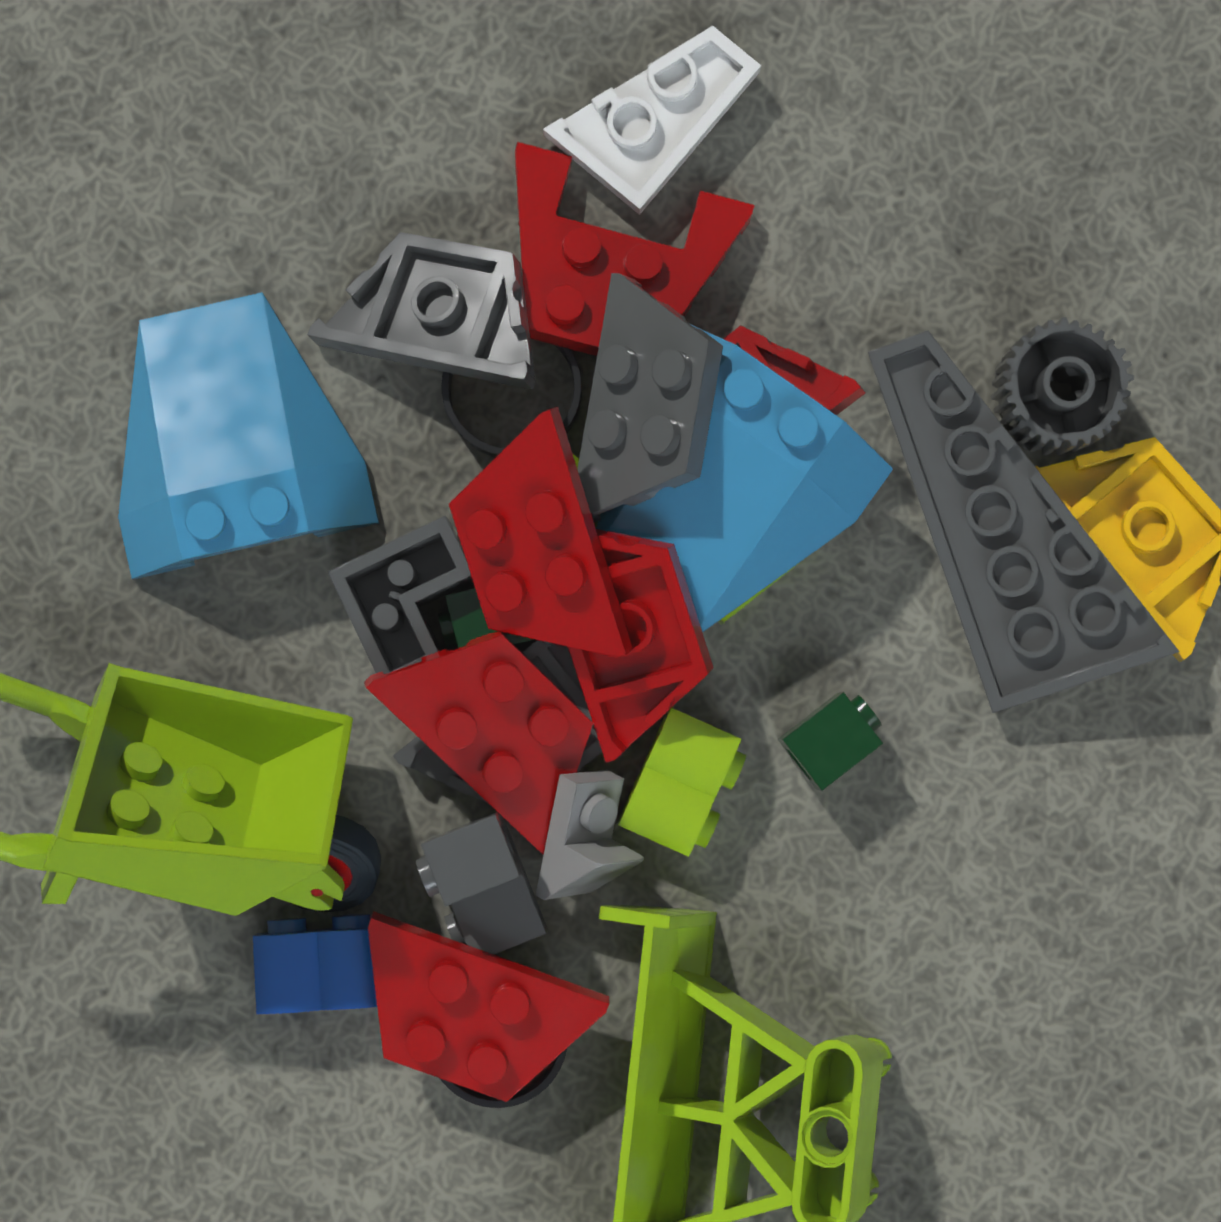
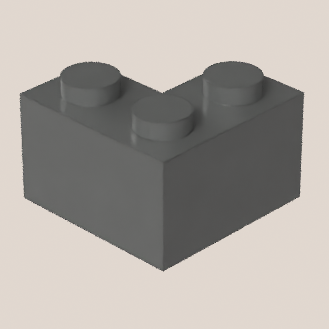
M446 515L328 571L375 673L382 671L383 674L421 662V657L441 651L421 606L473 582L462 545Z
M498 812L432 837L421 844L425 855L416 860L417 869L428 895L431 897L440 893L445 907L451 905L454 913L444 916L452 940L491 954H497L547 933V925L506 821Z

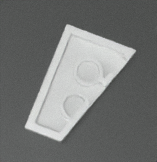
M711 26L650 63L648 69L615 89L611 87L594 97L592 103L566 119L560 118L543 129V135L566 155L572 156V160L640 215L760 73L761 65L718 29Z

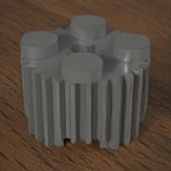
M1067 317L1061 318L1056 323L1053 320H1048L1043 326L1037 325L1010 348L1001 358L995 370V379L992 381V386L998 390L991 395V399L998 401L999 405L994 408V413L1002 414L1003 418L1000 420V423L1008 425L1010 427L1008 433L1013 436L1015 442L1030 452L1042 449L1043 455H1048L1055 451L1056 455L1060 456L1068 451L1075 453L1082 448H1086L1112 431V426L1121 420L1119 414L1127 409L1128 405L1123 400L1131 394V391L1126 388L1128 383L1134 380V375L1127 373L1126 369L1132 366L1131 361H1123L1122 356L1126 353L1125 348L1117 349L1114 346L1115 341L1113 339L1105 341L1103 339L1105 332L1102 330L1096 334L1093 333L1091 324H1087L1083 328L1079 327L1077 320H1073L1069 324ZM1052 375H1055L1059 383L1069 382L1072 387V393L1065 397L1064 400L1056 396L1050 387V383L1054 381Z

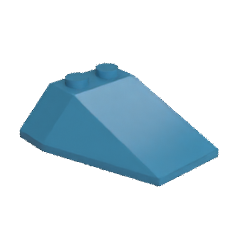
M262 292L139 320L118 514L132 579L195 566L194 560L293 537L311 533L317 537L379 524L365 460Z
M707 331L704 332L723 345L701 477L676 488H662L653 498L635 506L622 504L600 514L601 520L598 521L596 529L674 544L702 632L853 525L893 470L840 417L737 345Z

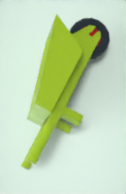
M109 663L95 693L92 706L69 696L0 673V701L47 716L63 731L80 741L53 834L22 833L11 835L0 831V861L22 868L47 871L41 883L42 904H66L78 877L237 916L271 897L289 902L302 909L317 912L345 911L362 904L374 892L381 866V854L377 841L364 826L345 816L336 814L353 723L352 717L124 668Z

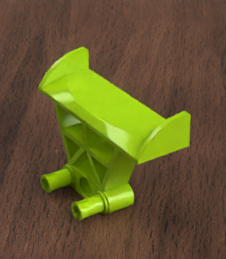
M601 905L599 919L645 926L613 1222H732L791 1205L797 1222L858 1221L865 1213L867 1206L873 1204L879 1194L870 1192V1190L879 1187V1181L872 1172L881 1077L885 1076L891 1068V1064H883L884 1060L892 1058L888 1045L880 1039L865 1038L856 1034L832 1038L814 1046L710 977L717 912L653 906ZM707 1008L732 1025L724 1102L697 1097ZM764 1046L791 1064V1066L759 1087L762 1048ZM804 1081L796 1160L794 1161L766 1126L755 1117L754 1113ZM830 1117L839 1119L848 1132V1143L844 1150L836 1148L827 1136L826 1127ZM695 1120L721 1125L713 1210L685 1217ZM751 1162L775 1190V1193L747 1200Z

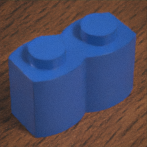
M371 914L332 916V928L307 930L306 918L268 920V932L253 935L256 1014H282L377 1007L368 933Z

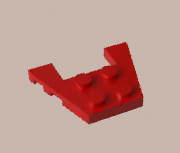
M517 142L515 148V174L521 269L531 339L597 356L612 273H620L636 280L642 285V289L658 301L668 304L685 317L710 277H713L725 260L731 246L750 224L755 205L701 190L683 249L557 216L570 173L572 156Z

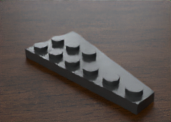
M928 330L868 352L992 713L1179 652Z

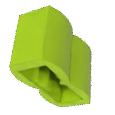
M671 707L659 726L617 821L618 826L688 857L695 844L706 848L720 818V813L711 809L715 797L721 786L732 790L747 755L737 751L741 738Z

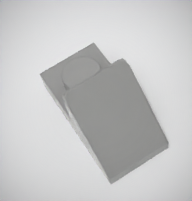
M609 770L560 774L536 896L543 900L591 893L643 861L644 857L612 839L624 778Z

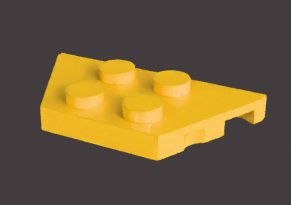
M1156 437L1128 443L1121 448L1105 452L1100 450L1079 455L1073 460L1040 468L1035 466L1179 650L1178 653L1172 655L1179 662L1185 660L1193 652L1197 633L1220 585V508Z

